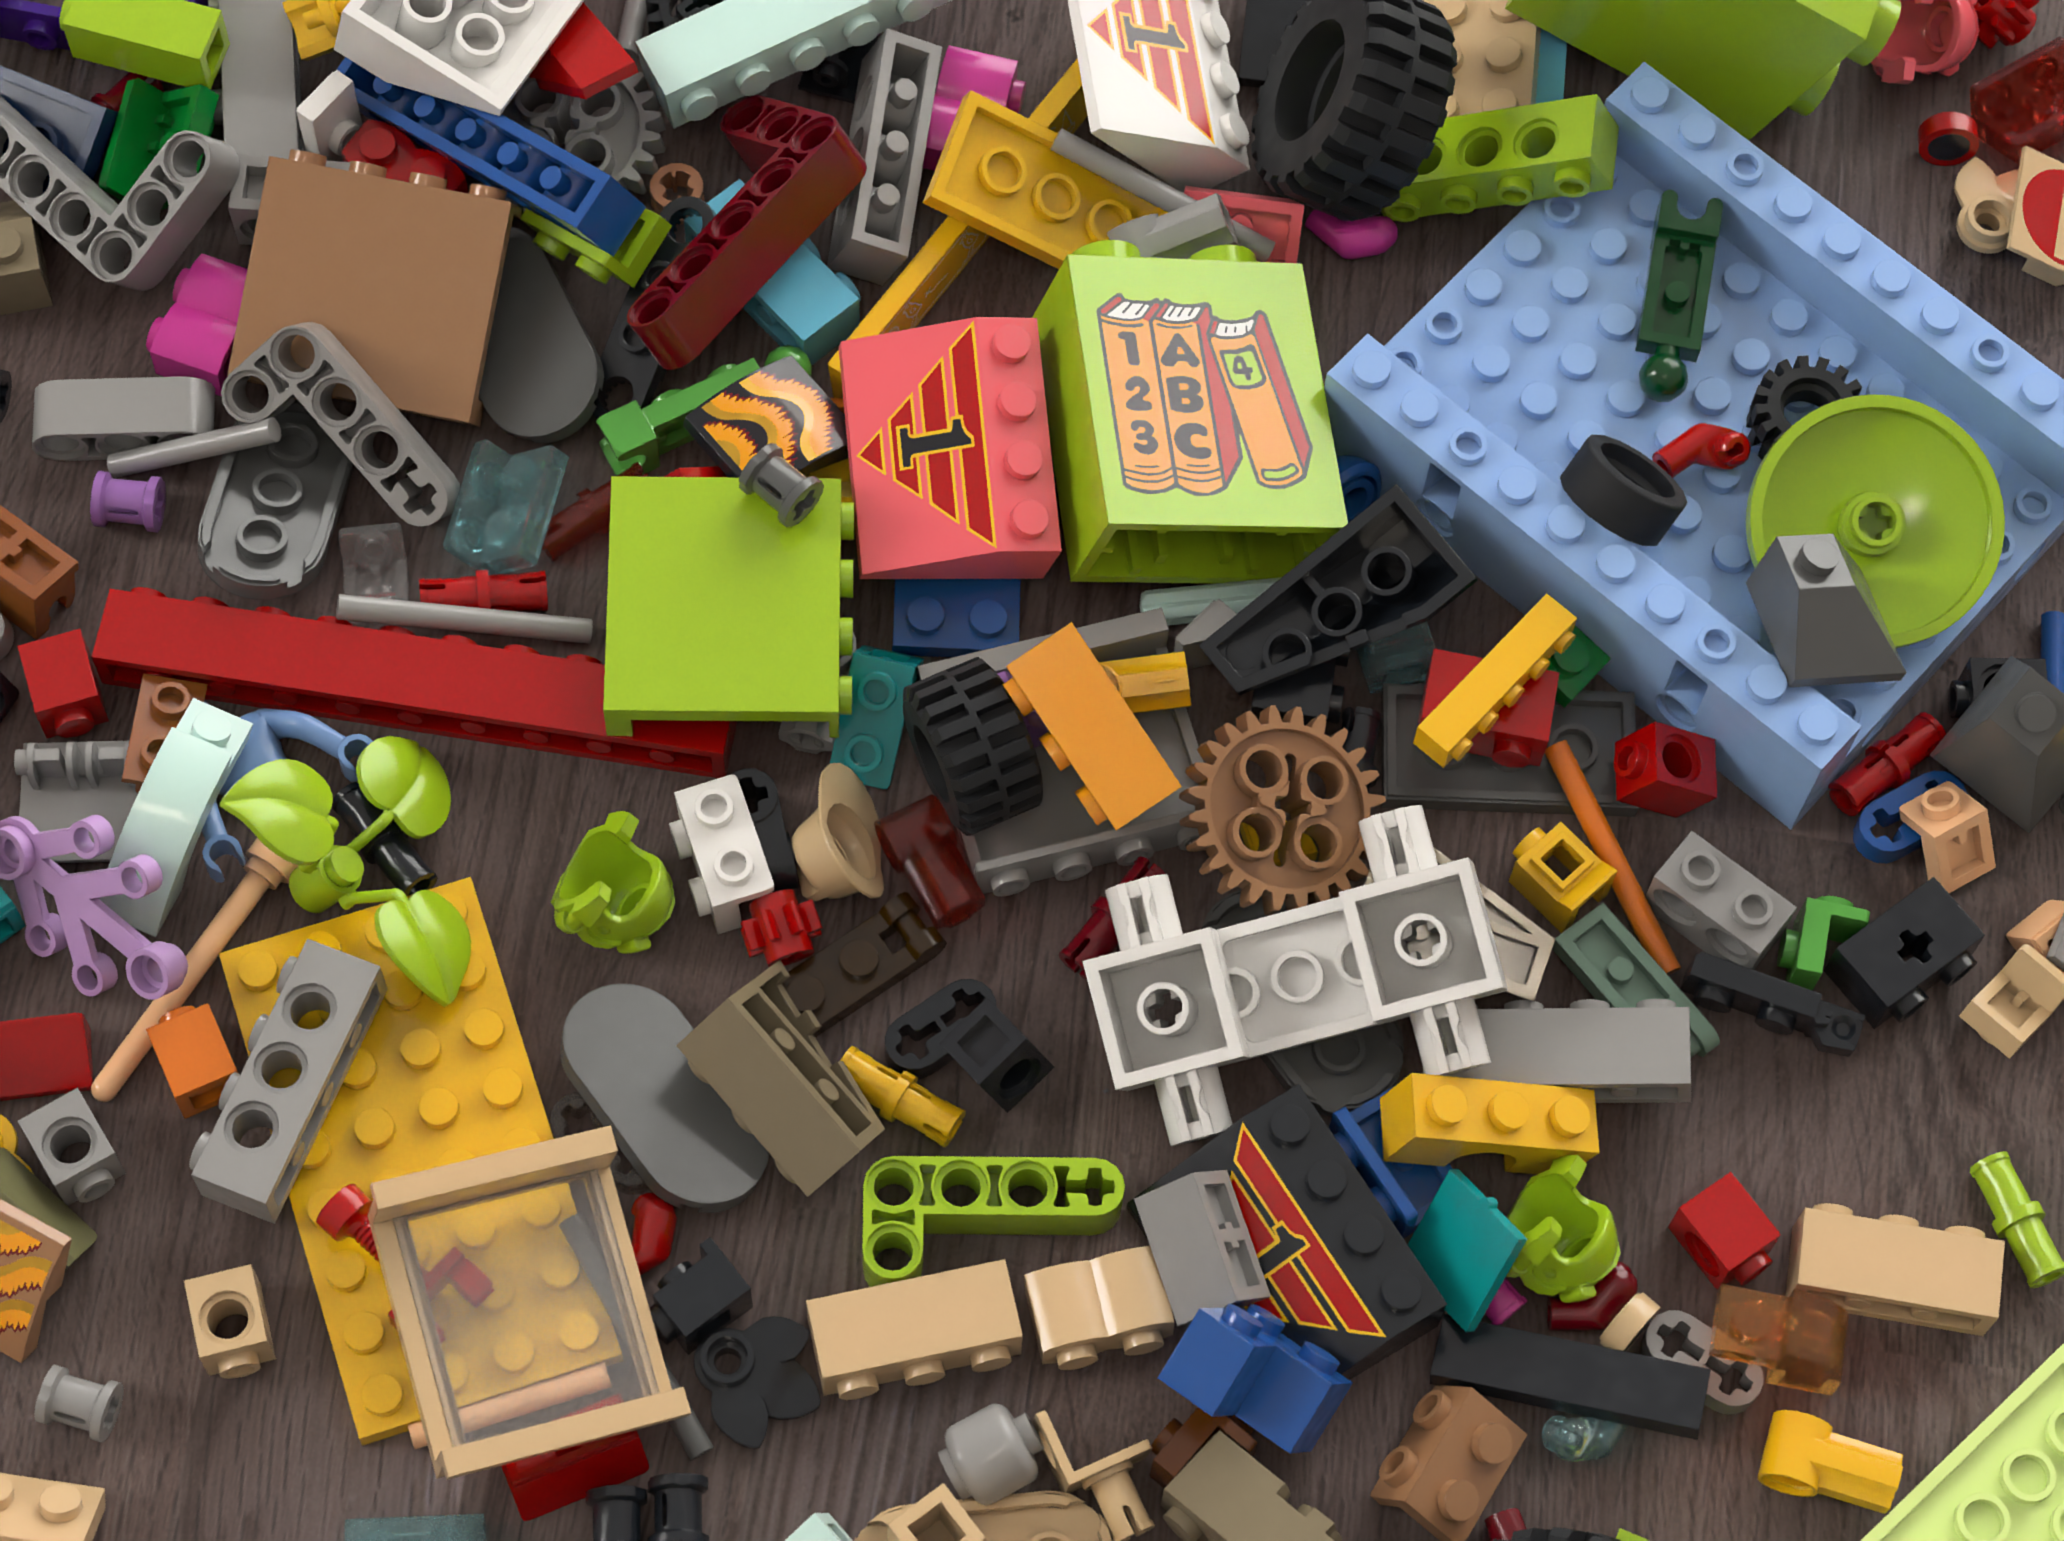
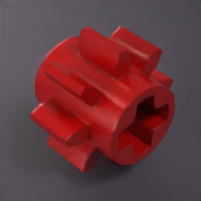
M1978 0L1973 5L1977 13L1979 25L1977 38L1988 49H1991L1998 40L2005 46L2019 43L2029 35L2035 26L2036 13L2031 8L2040 0Z
M785 889L761 896L748 904L752 918L740 922L742 927L740 931L750 958L764 953L768 967H771L779 960L786 966L801 961L815 952L811 938L821 936V929L823 927L813 899L799 904L795 891L793 889Z

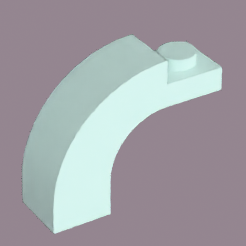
M195 698L192 699L177 727H171L131 808L108 868L118 867L126 860L140 854H146L154 858L159 864L163 876L162 884L157 891L139 899L129 898L125 894L99 897L103 903L133 928L154 937L157 936L182 890L189 862L202 828L220 790L248 742L253 726L251 722ZM136 870L137 877L142 883V878L139 872Z

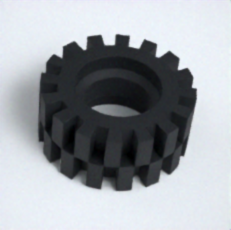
M1808 355L1797 356L1793 368L1788 359H1785L1777 364L1774 372L1769 369L1757 387L1746 420V427L1751 428L1748 435L1751 446L1762 443L1757 456L1763 460L1777 439L1792 426L1784 417V407L1787 404L1803 401L1821 407L1839 399L1859 396L1862 386L1858 380L1855 379L1846 384L1844 381L1849 371L1839 365L1835 373L1827 371L1830 360L1819 357L1816 366L1810 367Z

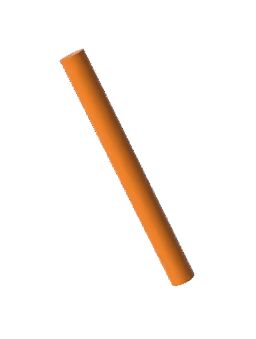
M1562 740L1549 746L1545 750V755L1595 855L1601 861L1617 870L1611 886L1641 946L1667 975L1673 974L1681 969V966L1567 740Z

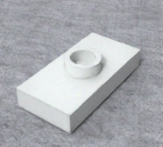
M336 70L296 108L305 150L326 156L327 161L344 162L341 150L362 126V120L353 81Z

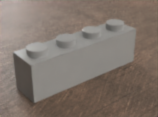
M208 0L209 7L222 11L230 41L229 48L217 73L222 74V88L212 89V91L219 94L214 121L216 125H224V140L220 141L232 146L238 155L289 158L290 149L304 151V141L296 108L302 103L300 55L294 29L282 2L287 0Z
M1595 999L1572 1002L1570 1008H1544L1542 1003L1532 1000L1511 1001L1504 1005V1009H1478L1476 1005L1491 1063L1446 1075L1593 1089L1595 1091V1103L1691 1102L1690 1007H1676L1675 1002L1667 999H1646L1639 1001L1636 1007L1610 1008L1609 1003Z

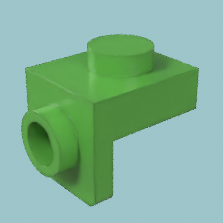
M1821 896L1817 899L1807 897L1794 920L1793 930L1785 928L1780 941L1777 966L1787 968L1785 981L1813 990L1823 973L1827 940L1844 943L1868 925L1870 911L1854 907L1849 900L1841 897Z

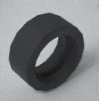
M1590 435L1560 476L1564 491L1590 518L1623 539L1642 546H1657L1687 505L1684 491L1658 464L1631 446L1605 435Z

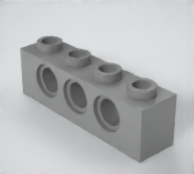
M887 28L862 59L849 138L865 160L867 170L859 184L837 206L827 267L830 270L842 272L846 275L883 286L908 258L942 46Z
M308 938L298 958L290 956L285 962L276 987L277 993L280 995L270 1015L262 1014L257 1019L248 1041V1050L251 1054L241 1074L232 1073L225 1083L219 1100V1109L222 1110V1113L212 1133L205 1131L197 1140L189 1163L190 1169L193 1170L191 1176L201 1196L275 1224L388 990L380 966ZM323 1010L330 1014L327 1021L318 1028L303 1029L297 1026L301 1017L310 1011ZM294 1068L301 1071L299 1079L289 1087L274 1088L269 1085L270 1079L279 1070ZM267 1127L273 1130L269 1140L259 1147L246 1148L240 1145L244 1134L252 1128Z

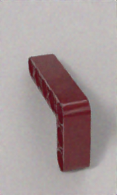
M762 95L743 98L731 106L723 115L720 122L722 132L754 175L638 297L627 314L628 324L661 367L673 370L681 368L694 360L865 176L867 170L865 160L837 119L832 115Z

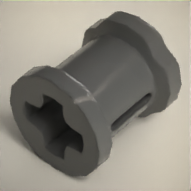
M770 443L761 448L748 461L738 480L739 488L744 493L749 495L756 493L778 512L779 522L785 527H793L800 523L816 506L824 489L823 482L816 476L807 478L787 462L783 456V449L775 443Z

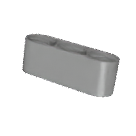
M184 376L65 379L43 382L35 388L32 450L43 458L58 461L107 460L108 455L111 453L213 431L215 388L211 383L203 379Z

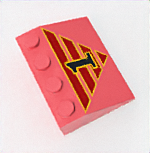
M973 317L841 341L838 347L852 502H854L859 579H1043L1062 552L1037 318Z

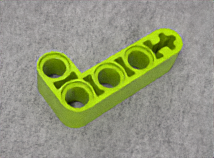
M890 1156L882 1158L873 1163L869 1168L863 1184L862 1255L865 1281L870 1287L921 1277L923 1270V1234H1103L1113 1228L1120 1218L1125 1191L1123 1175L1115 1165L1099 1158ZM897 1184L908 1189L911 1197L901 1205L891 1206L881 1202L876 1194L886 1185ZM965 1185L972 1188L978 1195V1198L970 1205L960 1207L947 1202L943 1194L952 1186ZM1028 1185L1040 1190L1045 1198L1036 1206L1024 1207L1015 1203L1009 1195L1017 1187ZM1058 1186H1065V1207H1056ZM1086 1189H1099V1196L1102 1199L1101 1205H1088ZM898 1248L906 1252L911 1260L902 1269L891 1271L879 1266L875 1258L885 1249Z

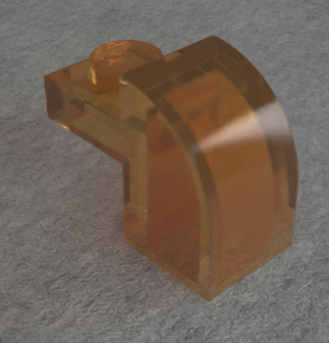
M1722 1284L1717 1291L1709 1356L1767 1367L1765 1383L1832 1396L1842 1380L1849 1314L1839 1304L1822 1296L1794 1289L1788 1297Z

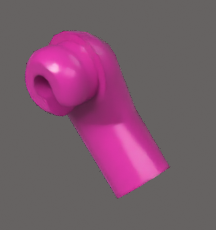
M1314 209L1305 222L1306 228L1342 258L1349 260L1382 254L1396 242L1398 237L1396 224L1387 216H1372L1361 220L1343 221Z

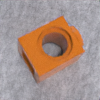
M208 1003L197 1008L194 1006H182L169 1011L159 1019L157 1025L147 1028L146 1031L184 1119L219 1105L225 1083L232 1073H238Z

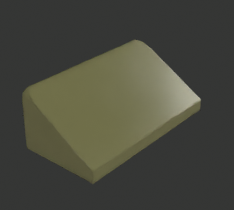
M0 1148V1199L72 1238L65 1269L66 1272L96 1241V1232L7 1149Z

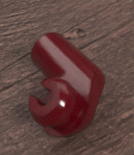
M1618 1261L1617 1265L1601 1281L1594 1285L1596 1295L1585 1301L1564 1303L1560 1297H1548V1329L1605 1330L1622 1308L1638 1292V1282L1632 1274V1270L1628 1265Z

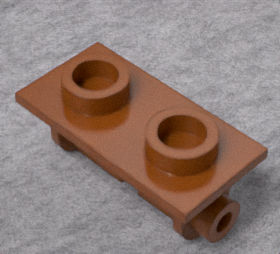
M143 673L121 782L136 784L135 790L139 793L171 727H177L193 698L202 702L205 701L207 684Z

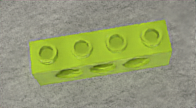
M1598 94L1446 117L1443 128L1439 127L1434 137L1433 143H1435L1431 154L1428 159H1423L1417 169L1419 173L1410 186L1403 187L1400 190V198L1391 206L1383 207L1381 213L1393 221L1410 222L1423 216L1450 212L1466 214L1478 208L1506 204L1521 206L1534 200L1562 196L1577 198L1585 196L1590 192L1613 189L1619 126Z

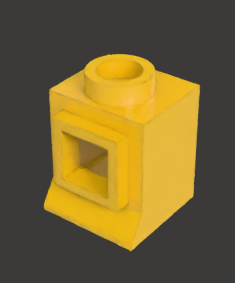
M1559 822L1547 834L1540 827L1535 828L1516 846L1512 854L1518 860L1514 864L1508 882L1554 927L1563 933L1573 925L1579 908L1591 897L1599 903L1608 895L1617 870L1601 861L1562 822ZM1552 855L1572 872L1563 881L1544 863Z

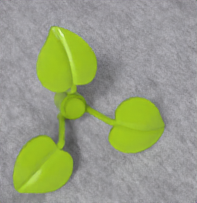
M395 736L378 738L362 750L356 765L358 784L366 799L375 807L384 811L378 819L346 846L333 845L334 834L339 823L336 818L328 815L333 802L332 792L324 778L308 765L297 760L278 759L264 763L240 778L224 795L219 806L241 820L273 853L288 862L298 865L289 877V889L297 904L308 912L322 913L337 902L345 910L350 909L356 904L386 902L376 910L374 915L375 929L384 950L398 968L421 991L443 1007L451 1004L457 996L471 955L469 930L457 909L441 895L430 890H420L409 898L398 888L356 892V889L361 884L364 873V864L357 852L383 831L393 819L404 833L414 839L430 836L441 828L446 821L450 811L451 791L445 771L433 754L426 748L421 747L417 741Z

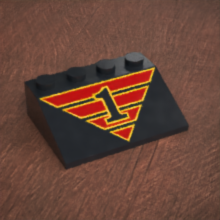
M1299 1084L1243 1116L1135 1197L1137 1198L1194 1172L1227 1170L1271 1297L1252 1304L1260 1306L1278 1317L1285 1324L1281 1333L1302 1347L1304 1342H1310L1333 1355L1340 1362L1336 1371L1348 1380H1351L1438 1327L1446 1309V1301ZM1135 1198L1127 1203L1126 1208L1147 1238L1134 1201Z

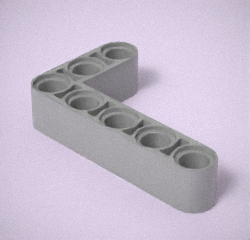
M0 96V188L92 274L104 282L139 291L154 288L169 272L235 185L239 177L240 161L238 154L232 146L204 134L184 130L175 133L166 141L118 205ZM9 137V145L3 155V145ZM205 153V164L197 174V161ZM49 175V185L43 193V183ZM168 201V213L161 222L160 211L164 203ZM90 212V223L84 231V219L87 213ZM131 249V262L128 268L124 269V258Z

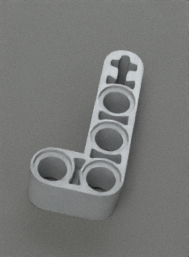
M305 322L282 328L236 367L223 382L221 396L225 409L236 420L245 423H254L275 417L298 400L395 513L406 523L418 527L431 525L452 514L459 505L461 490L454 473L332 332L323 325ZM297 335L308 339L314 347V361L308 369L300 367L291 356V344ZM251 376L261 379L268 388L269 398L263 409L252 405L246 397L245 387ZM338 383L347 385L356 396L357 404L351 416L342 415L333 405L332 393ZM378 431L388 433L397 443L398 454L393 464L383 462L374 452L373 441ZM415 462L418 468L407 473L409 477L401 481L395 478V474L409 468ZM431 484L437 492L431 498L432 504L423 507L417 498L423 492L421 487Z

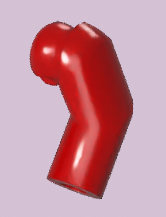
M1700 423L1694 425L1652 455V460L1674 478L1692 464L1718 469H1733L1748 460L1751 446L1747 437L1740 432L1717 425Z
M654 1193L640 1195L632 1204L631 1209L632 1215L635 1216L631 1244L640 1276L668 1259L671 1254L677 1217L673 1205L666 1203Z

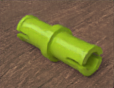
M1998 1152L1975 1163L1970 1168V1173L1976 1179L1996 1218L1991 1224L1999 1238L2007 1239L2027 1277L2029 1287H2042L2064 1275V1262L2042 1222L2046 1214L2039 1201H2031L2010 1162L2011 1158L2008 1152Z

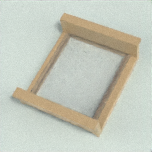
M611 1125L374 1182L370 1185L373 1202L368 1214V1220L436 1479L446 1476L447 1480L683 1418L691 1414L684 1387L671 1388L610 1165L618 1152Z

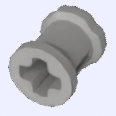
M53 1365L44 1378L37 1397L34 1412L35 1421L47 1425L56 1421L89 1431L91 1440L102 1443L110 1435L118 1418L123 1399V1385L113 1380L102 1385L69 1375L68 1368Z

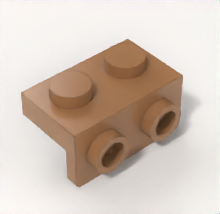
M1436 1385L1432 1391L1428 1392L1418 1402L1413 1412V1423L1399 1446L1391 1451L1382 1462L1379 1470L1380 1478L1371 1491L1370 1496L1380 1505L1400 1507L1439 1541H1466L1528 1434L1473 1387Z

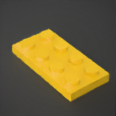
M972 90L962 98L923 200L924 204L1057 269H1060L1066 256L1072 254L1078 248L1093 242L1109 240L1107 232L1116 226L1145 215L1158 214V216L1168 213L1053 152L1050 148L1058 133Z

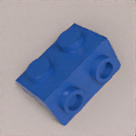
M1391 1087L1351 1112L1346 1107L1334 1112L1329 1129L1404 1239L1415 1232L1447 1173L1453 1168L1450 1164L1446 1166H1432L1383 1161L1380 1097L1393 1088Z

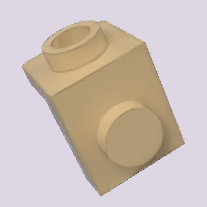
M2024 944L2015 952L2004 968L1970 1001L1959 1017L1975 1029L1982 1039L1994 1045L2010 1059L2047 1021L2064 1000V973L2033 947Z

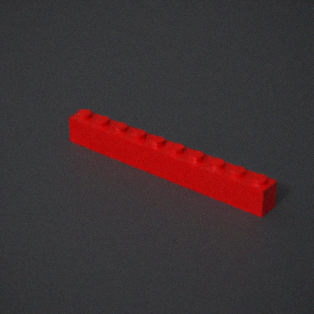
M135 587L130 592L109 589L91 656L103 684L140 689L144 673L207 684L206 700L258 708L291 710L323 718L712 778H721L727 775L737 721L633 720V736H607L603 712L605 664L588 655L572 654L566 658L540 655L533 648L516 644L507 645L503 649L478 645L475 641L459 635H446L441 639L416 636L406 628L393 625L382 626L379 630L353 626L347 620H338L335 616H321L317 620L292 617L287 612L270 606H260L255 608L254 611L229 607L226 603L211 597H196L192 601L168 598L163 593L146 587Z

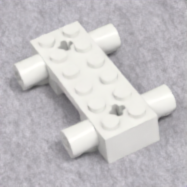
M1422 805L1401 807L1372 815L1358 822L1374 883L1339 892L1340 897L1218 930L1207 927L1183 934L1168 874L1140 878L1105 890L1120 951L1083 961L1115 1090L1130 1091L1155 1084L1170 1146L1217 1136L1233 1125L1218 1067L1410 1017L1425 1074L1446 1076L1491 1063L1474 999L1508 991L1474 863L1467 857L1438 865ZM1427 924L1428 931L1431 933L1438 931L1440 933V943L1432 946L1433 956L1427 959H1422L1421 953L1417 951L1410 953L1407 942L1417 938L1416 927ZM1168 992L1171 993V999L1181 1001L1182 1012L1175 1015L1176 1023L1170 1027L1168 1021L1156 1020L1155 1009L1164 1006L1163 995Z

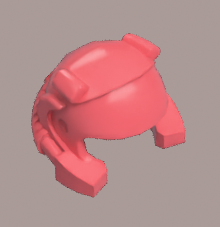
M1899 0L1901 2V12L1898 22L1881 52L1871 62L1874 72L1882 77V82L1901 85L1913 82L1915 72L1930 75L1932 72H1938L1944 76H1952L1959 70V63L1967 58L1976 45L1979 25L1977 13L1973 5L1978 0Z

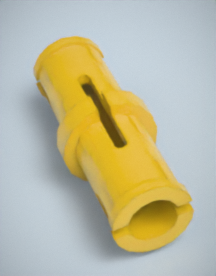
M851 1046L846 1051L840 1061L844 1062L867 1101L880 1109L879 1116L889 1122H894L897 1119L925 1134V1136L944 1148L949 1145L963 1122L961 1120L966 1114L964 1109L929 1092L928 1089L917 1084L918 1077L908 1071L900 1074L872 1059L871 1056L860 1051L855 1046Z

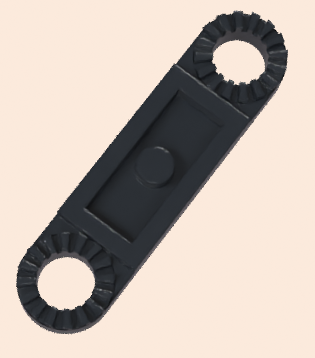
M693 196L677 198L667 204L660 213V216L668 221L672 227L635 287H629L600 357L604 369V383L602 391L599 389L598 397L594 402L597 407L593 415L597 419L610 412L606 408L608 406L605 399H608L606 393L612 391L610 387L618 386L617 383L624 384L626 382L632 385L633 397L631 402L636 400L642 409L651 405L659 382H663L667 369L659 365L628 324L627 314L638 297L690 243H680L675 240L676 235L674 231L677 232L676 225L681 223L679 220L686 219V215L690 217L694 216V214L698 217L701 216L703 230L717 215L700 198Z

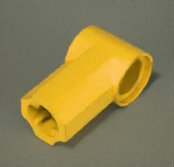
M1184 651L1099 662L1133 714L1191 706L1188 670Z
M1778 1410L1773 1413L1758 1473V1480L1763 1485L1793 1496L1813 1497L1819 1493L1883 1514L1890 1510L1902 1474L1903 1454L1833 1433V1427L1828 1422L1807 1413L1792 1410Z

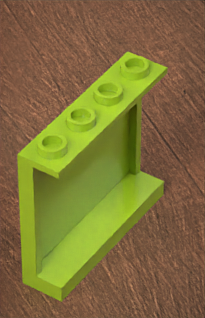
M611 476L603 704L607 736H633V720L829 722V738H839V715H852V676H840V656H853V618L840 617L841 598H853V560L841 559V540H854V502H841V479L818 478L823 482L824 489L816 506L800 523L793 527H785L779 522L778 512L756 493L749 495L739 488V478Z

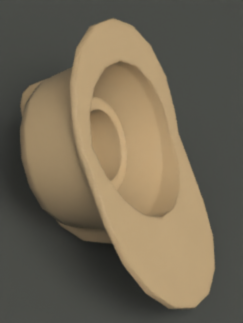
M830 763L821 772L818 808L798 826L792 836V848L796 858V869L802 895L806 899H813L814 901L824 898H844L858 892L869 898H879L884 891L881 871V835L879 819L872 798L863 782L852 769L841 763Z

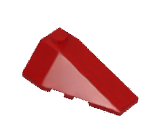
M583 2L529 77L536 78L538 86L542 90L586 100L639 71L635 61Z

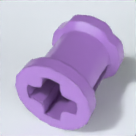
M98 471L93 481L90 501V514L93 526L106 527L109 522L144 525L148 532L158 533L163 523L166 504L165 481H163L162 477L151 476L148 482L114 479L110 472Z

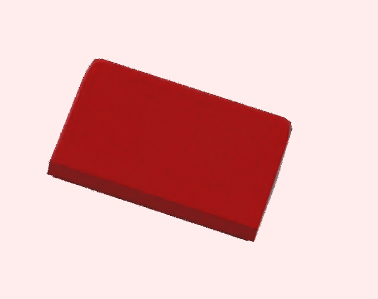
M68 1013L0 1021V1101L64 1094L76 1088L79 1091L91 1090L93 1083L91 1028L84 1014Z
M619 1393L558 1419L623 1403L624 1401ZM637 1430L501 1465L521 1519L530 1521L586 1498V1491L606 1485H617L644 1474L649 1470V1463Z

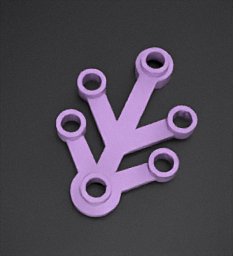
M91 815L73 823L69 828L39 832L29 820L23 817L11 816L1 820L0 878L14 881L26 922L25 940L33 953L40 957H48L68 946L74 965L72 968V979L76 988L82 994L89 997L105 992L116 984L118 972L113 960L109 956L97 952L91 927L128 958L126 961L127 979L133 990L141 997L155 1000L178 989L182 985L188 971V962L183 951L171 943L163 941L151 943L99 899V897L125 894L132 899H139L157 891L162 884L163 876L161 868L154 858L146 854H140L122 862L118 867L68 874L50 857L75 852L83 859H92L108 852L114 845L115 836L111 824L104 817ZM88 830H89V832L92 834V836H93V838H94V843L92 842V840H91L90 837H89ZM136 870L139 872L142 878V883L137 877ZM42 887L54 896L59 915L48 912ZM45 930L48 932L50 940L48 939ZM92 969L95 971L97 979L94 977Z

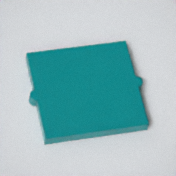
M1450 1169L1410 1239L1408 1246L1446 1301L1445 1311L1465 1332L1476 1330L1526 1243L1527 1238L1497 1208L1498 1201L1495 1197H1486L1459 1169Z

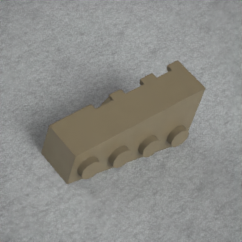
M1220 1430L1164 1488L1160 1506L1167 1511L1163 1515L1164 1521L1183 1541H1343L1336 1530L1335 1523L1317 1508L1301 1504L1296 1510L1286 1502L1291 1496L1286 1483Z

